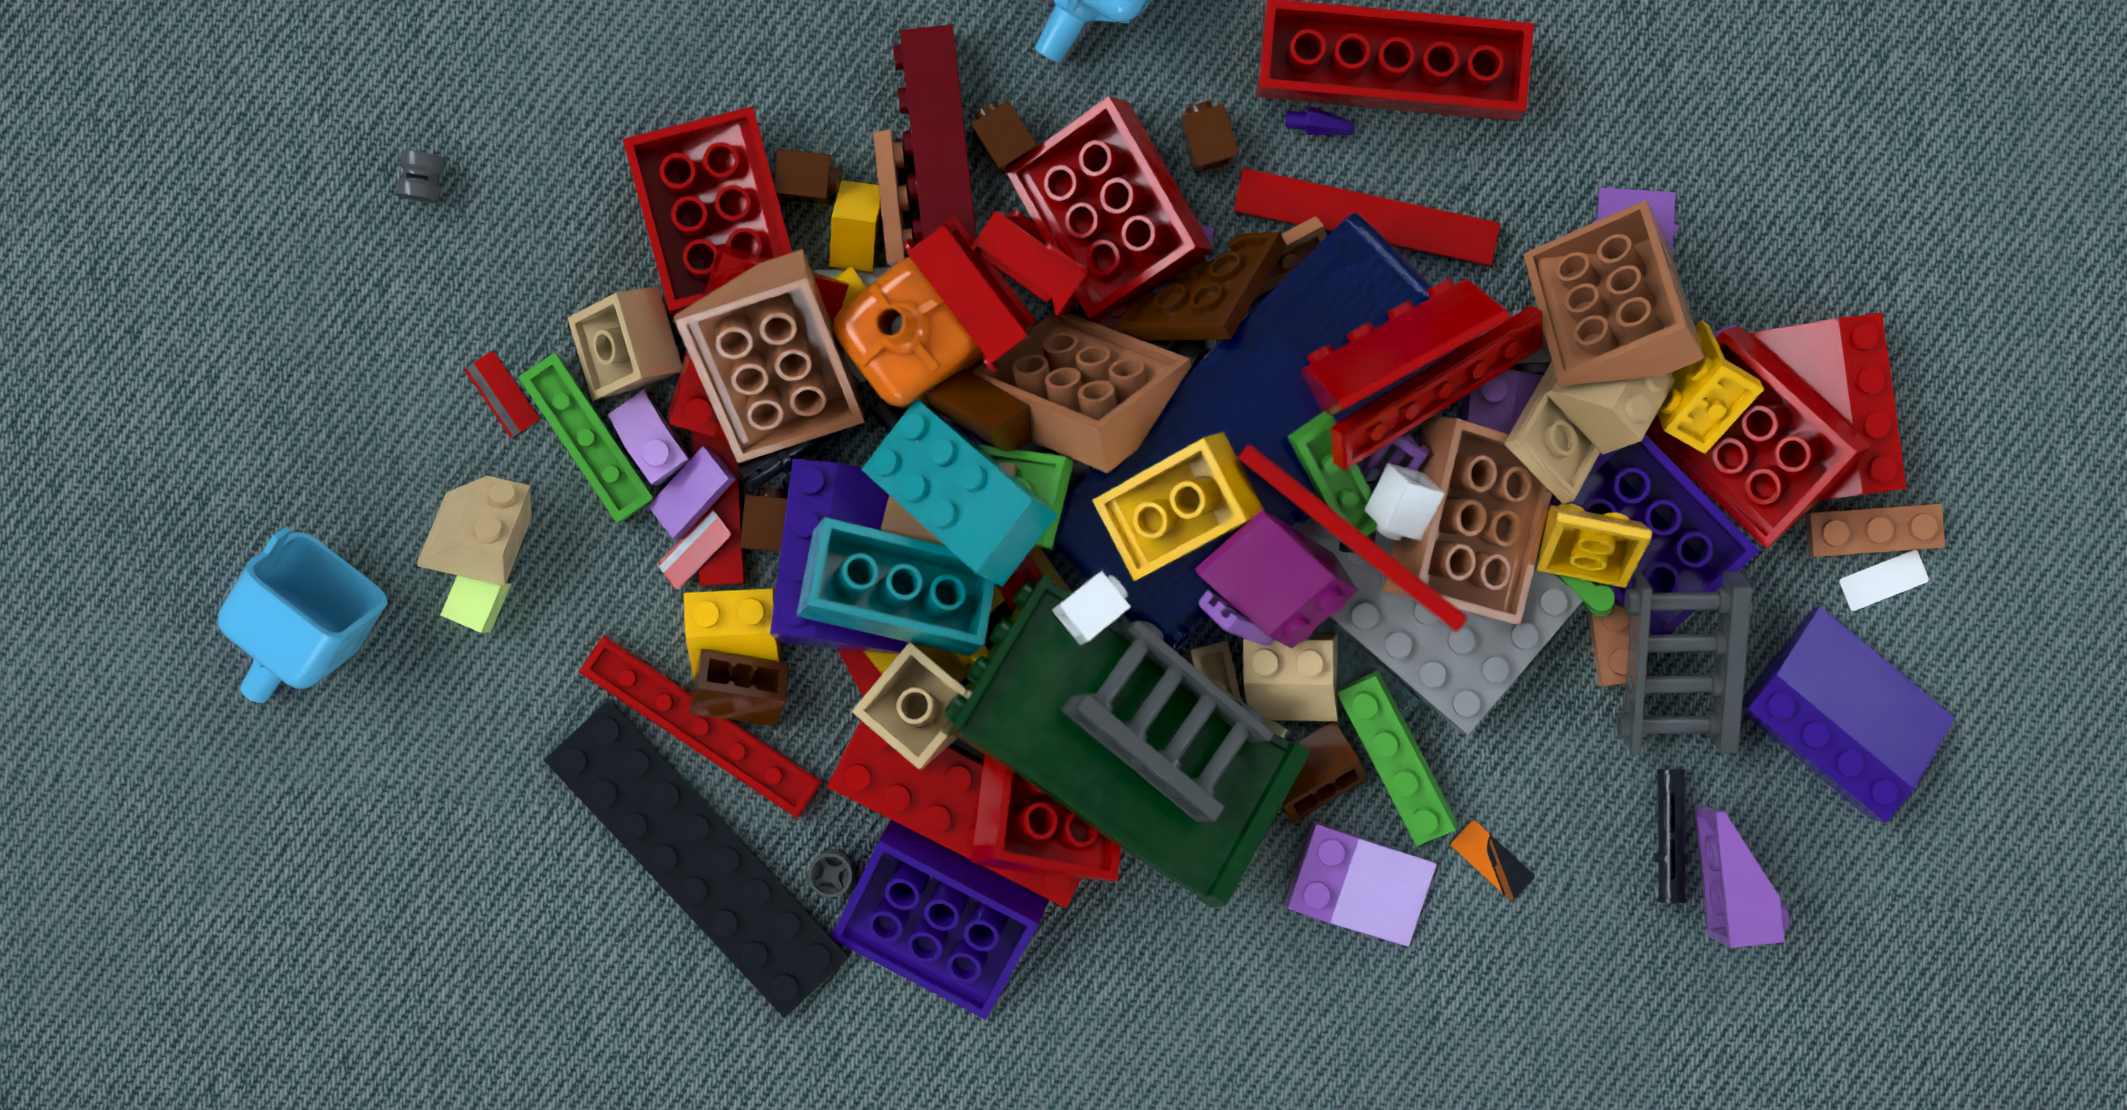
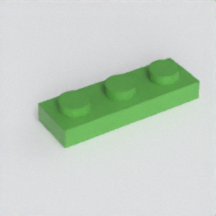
M1324 411L1287 437L1319 499L1361 533L1368 536L1377 530L1376 527L1378 525L1364 511L1372 496V492L1357 463L1346 470L1333 464L1331 427L1336 422L1333 416Z

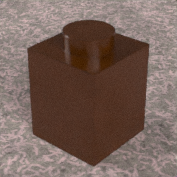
M1009 100L1000 106L997 101L992 102L975 114L977 120L971 123L972 131L1000 176L1006 173L1005 170L1037 148L1035 141Z
M1207 101L1187 108L1188 114L1181 116L1179 125L1194 174L1235 163L1239 153L1225 105L1221 104L1213 107L1212 101Z
M778 149L774 180L778 200L830 205L831 193L838 194L841 168L834 167L835 162L831 154Z
M758 488L757 496L745 495L740 548L781 552L787 499L784 498L785 490Z

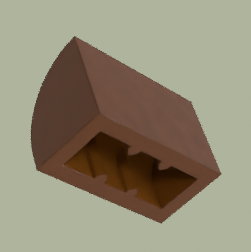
M965 368L926 392L927 401L933 410L1002 450H1015L1030 441V405Z
M701 649L693 682L689 713L776 727L786 702L789 663Z
M1335 721L1328 723L1298 741V743L1309 749L1311 753L1281 805L1293 824L1368 779L1360 759Z

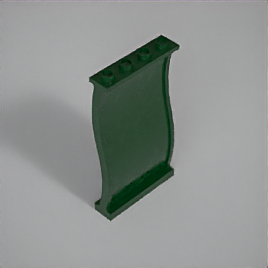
M1045 573L1032 582L1025 580L1012 600V603L1017 605L1010 619L1008 620L1003 617L990 635L989 640L994 645L987 657L980 655L968 671L966 678L971 680L970 685L963 696L957 693L946 707L943 716L948 721L941 732L947 736L957 737L1018 774L1108 840L1168 879L1196 894V898L1210 908L1227 905L1311 751L1300 743L1289 742L1275 733L1270 741L1249 742L1246 739L1213 788L1215 791L1213 798L1221 803L1224 809L1215 822H1196L1061 711L1071 696L1096 694L1132 644L1117 632L1121 625L1113 621L1091 640L1080 646L1052 611L1071 593L1052 583V578ZM1145 656L1112 702L1113 711L1111 713L1122 723L1131 722L1165 671ZM1179 684L1145 732L1147 735L1145 741L1156 751H1164L1199 699ZM1212 712L1179 760L1181 763L1179 770L1190 779H1198L1232 727Z

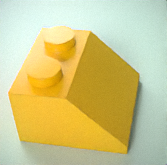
M776 589L683 593L685 638L693 680L701 649L782 662L781 643H778L770 634Z

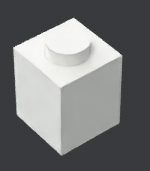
M1388 463L1364 511L1378 524L1376 529L1384 536L1398 541L1401 540L1402 536L1421 541L1445 493L1424 473Z
M1101 571L1052 609V611L1081 646L1128 610L1130 605L1125 600L1128 594L1122 584L1114 576L1106 577Z

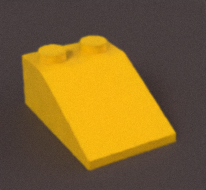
M1224 432L1202 438L1092 500L1134 581L1236 530L1264 509Z
M1574 504L1551 505L1544 525L1536 571L1626 588L1651 539L1652 530L1642 522L1632 521L1629 517L1620 513L1610 512L1601 515L1585 512L1582 507Z

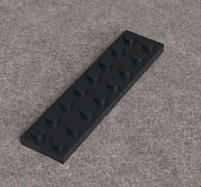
M611 699L607 700L544 759L547 765L783 1018L791 1013L850 957L848 952L831 937V934Z

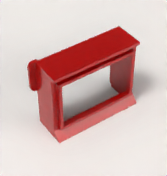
M1013 209L1012 212L995 211L970 248L973 252L983 251L980 255L1045 302H1053L1056 317L1071 312L1078 301L1074 292L1088 272V269L1049 242L1045 243L1034 221L1016 209Z
M955 214L919 243L915 244L909 238L903 244L908 250L907 254L984 353L983 360L992 372H995L999 366L996 359L1027 337L1026 329L1036 320L997 268L980 256L983 251L973 252L970 250L975 239Z

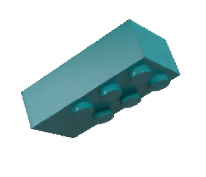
M918 399L911 404L861 469L976 574L1000 586L1005 584L1058 516V513L1001 466L947 417L936 412Z
M824 517L813 530L796 616L971 656L985 644L995 583L976 574L946 546Z

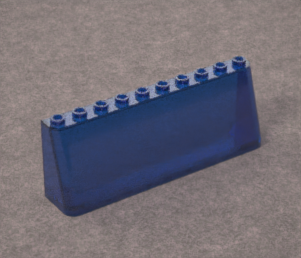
M1359 213L1349 215L1240 323L1231 339H1223L1181 381L1138 450L1108 473L1094 468L1065 497L1053 547L1087 581L1101 571L1106 577L1114 576L1128 594L1125 600L1130 605V608L1122 615L1130 623L1146 621L1154 625L1163 633L1164 638L1162 640L1175 651L1179 649L1191 636L1189 629L1201 617L1204 620L1210 618L1199 606L1198 601L1207 590L1219 594L1198 575L1195 568L1243 526L1134 581L1092 500L1202 438L1221 432L1225 433L1237 457L1247 445H1252L1319 498L1287 437L1322 413L1300 372L1304 367L1310 365L1306 356L1328 344H1331L1334 351L1350 343L1346 336L1348 333L1368 322H1371L1374 329L1390 321L1386 314L1387 312L1409 300L1412 301L1414 307L1430 299L1426 291L1433 286ZM1479 336L1334 414L1333 418L1336 424ZM1240 462L1265 511L1291 527L1297 521L1303 524L1310 519L1307 514Z

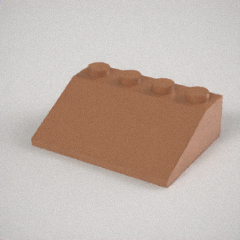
M1647 199L1523 253L1538 309L1542 311L1543 330L1556 378L1560 386L1660 377L1705 359L1665 232Z
M803 249L757 264L674 315V321L737 463L865 423L858 387L842 347L833 333L832 322Z
M1053 312L1026 332L1027 337L996 359L999 366L995 372H992L984 362L974 369L972 373L1030 405V441L1108 473L1138 450L1190 369L1191 362L1187 357L1068 313L1056 317V313Z
M1432 416L1423 422L1418 442L1419 447L1423 444L1430 451L1417 471L1429 477L1445 494L1422 540L1418 541L1402 536L1401 540L1394 541L1391 556L1460 611L1521 625L1552 492L1504 444L1509 434L1458 418ZM1385 578L1382 591L1412 599L1394 583Z

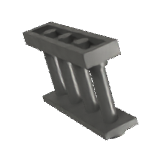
M1741 571L1723 572L1722 587H1717L1715 592L1652 593V588L1643 573H1633L1632 588H1627L1625 592L1626 614L1630 615L1624 712L1617 714L1616 722L1618 738L1624 739L1631 755H1640L1642 734L1706 733L1708 738H1712L1720 754L1738 753L1752 586ZM1716 610V613L1719 614L1718 629H1713L1712 633L1649 634L1650 611ZM1712 651L1713 655L1716 656L1715 670H1710L1708 675L1646 676L1648 652ZM1645 693H1709L1713 697L1712 711H1707L1704 716H1643Z
M1146 621L1122 624L1117 632L1132 643L1096 694L1071 696L1061 711L1196 822H1215L1224 806L1213 798L1215 794L1214 786L1246 739L1249 742L1270 741L1274 733L1263 725L1264 718L1257 711L1245 705L1240 706L1162 640L1164 638L1163 633L1157 627ZM1147 656L1162 668L1165 673L1131 722L1122 723L1111 713L1113 711L1111 704L1143 658ZM1181 684L1199 701L1165 750L1156 751L1145 741L1147 739L1145 732L1177 686ZM1212 712H1214L1229 724L1232 729L1198 779H1190L1179 770L1181 767L1179 760Z

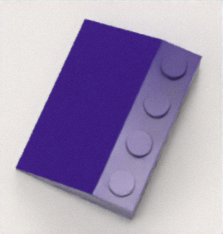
M1646 434L1640 442L1604 455L1600 452L1575 500L1566 503L1580 506L1585 512L1595 514L1620 513L1626 515L1632 521L1642 522L1652 530L1651 539L1633 572L1643 573L1652 588V593L1715 592L1717 587L1722 586L1723 572L1739 571L1759 552L1749 539ZM1553 496L1550 501L1549 509L1551 505L1559 506L1562 505V503L1555 496ZM1633 574L1626 588L1603 584L1612 589L1615 598L1624 607L1625 592L1627 588H1632ZM1695 610L1650 611L1649 632L1651 634H1671Z
M803 459L792 460L770 634L778 643L900 654L909 644V642L796 616L813 530L823 518L826 517L881 530L889 494L864 473L861 467L835 462Z
M1817 606L1743 695L1742 714L1866 817L1883 823H1887L1914 790L1955 720V717L1821 606Z
M890 820L831 937L837 943L986 1020L1038 927L1049 899L982 865L973 864L970 859Z

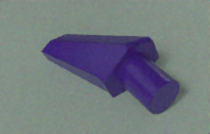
M1309 107L1307 112L1287 111L1286 128L1306 130V135L1354 134V122L1316 107Z

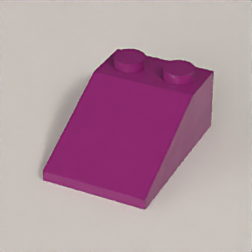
M1264 509L1195 568L1203 580L1266 635L1291 649L1296 644L1305 641L1317 626L1330 615L1340 611L1346 602L1358 592L1333 552Z

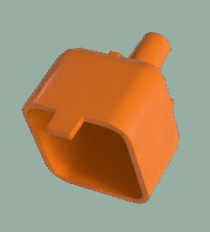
M910 257L898 262L837 313L833 321V333L838 343L879 396L886 403L908 409L916 399L927 404L926 392L964 368L967 370L971 369L984 356V353ZM902 315V329L893 335L892 324L897 317Z

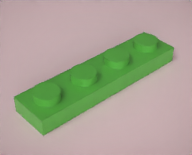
M554 352L518 377L616 523L620 524L655 499L557 353Z
M1379 670L1339 687L1337 695L1416 846L1455 831L1458 822Z

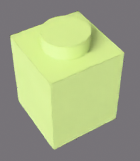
M457 575L440 616L481 633L491 632L511 584L506 582V585L502 586Z

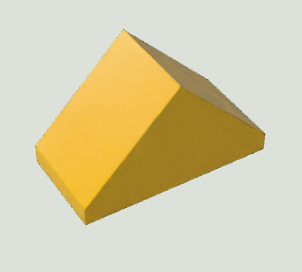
M841 180L831 217L830 268L846 270L852 266L855 271L874 272L882 215L879 185Z

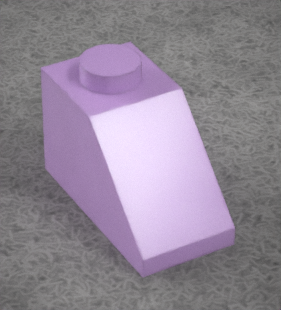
M642 390L608 414L625 448L652 485L658 487L677 475L692 458L645 390Z

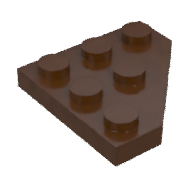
M1280 232L1243 233L1227 242L1231 249L1217 258L1207 262L1203 256L1174 273L1176 282L1155 294L1149 288L1135 296L1115 329L1136 339L1147 341L1231 339L1287 244Z

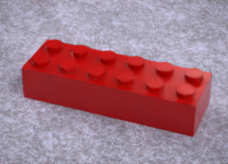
M1267 0L1263 11L1256 97L1518 121L1527 108L1534 23L1291 0Z
M860 720L829 779L827 787L972 860L984 760L951 744L922 770H919ZM984 866L1064 908H1067L1082 879Z

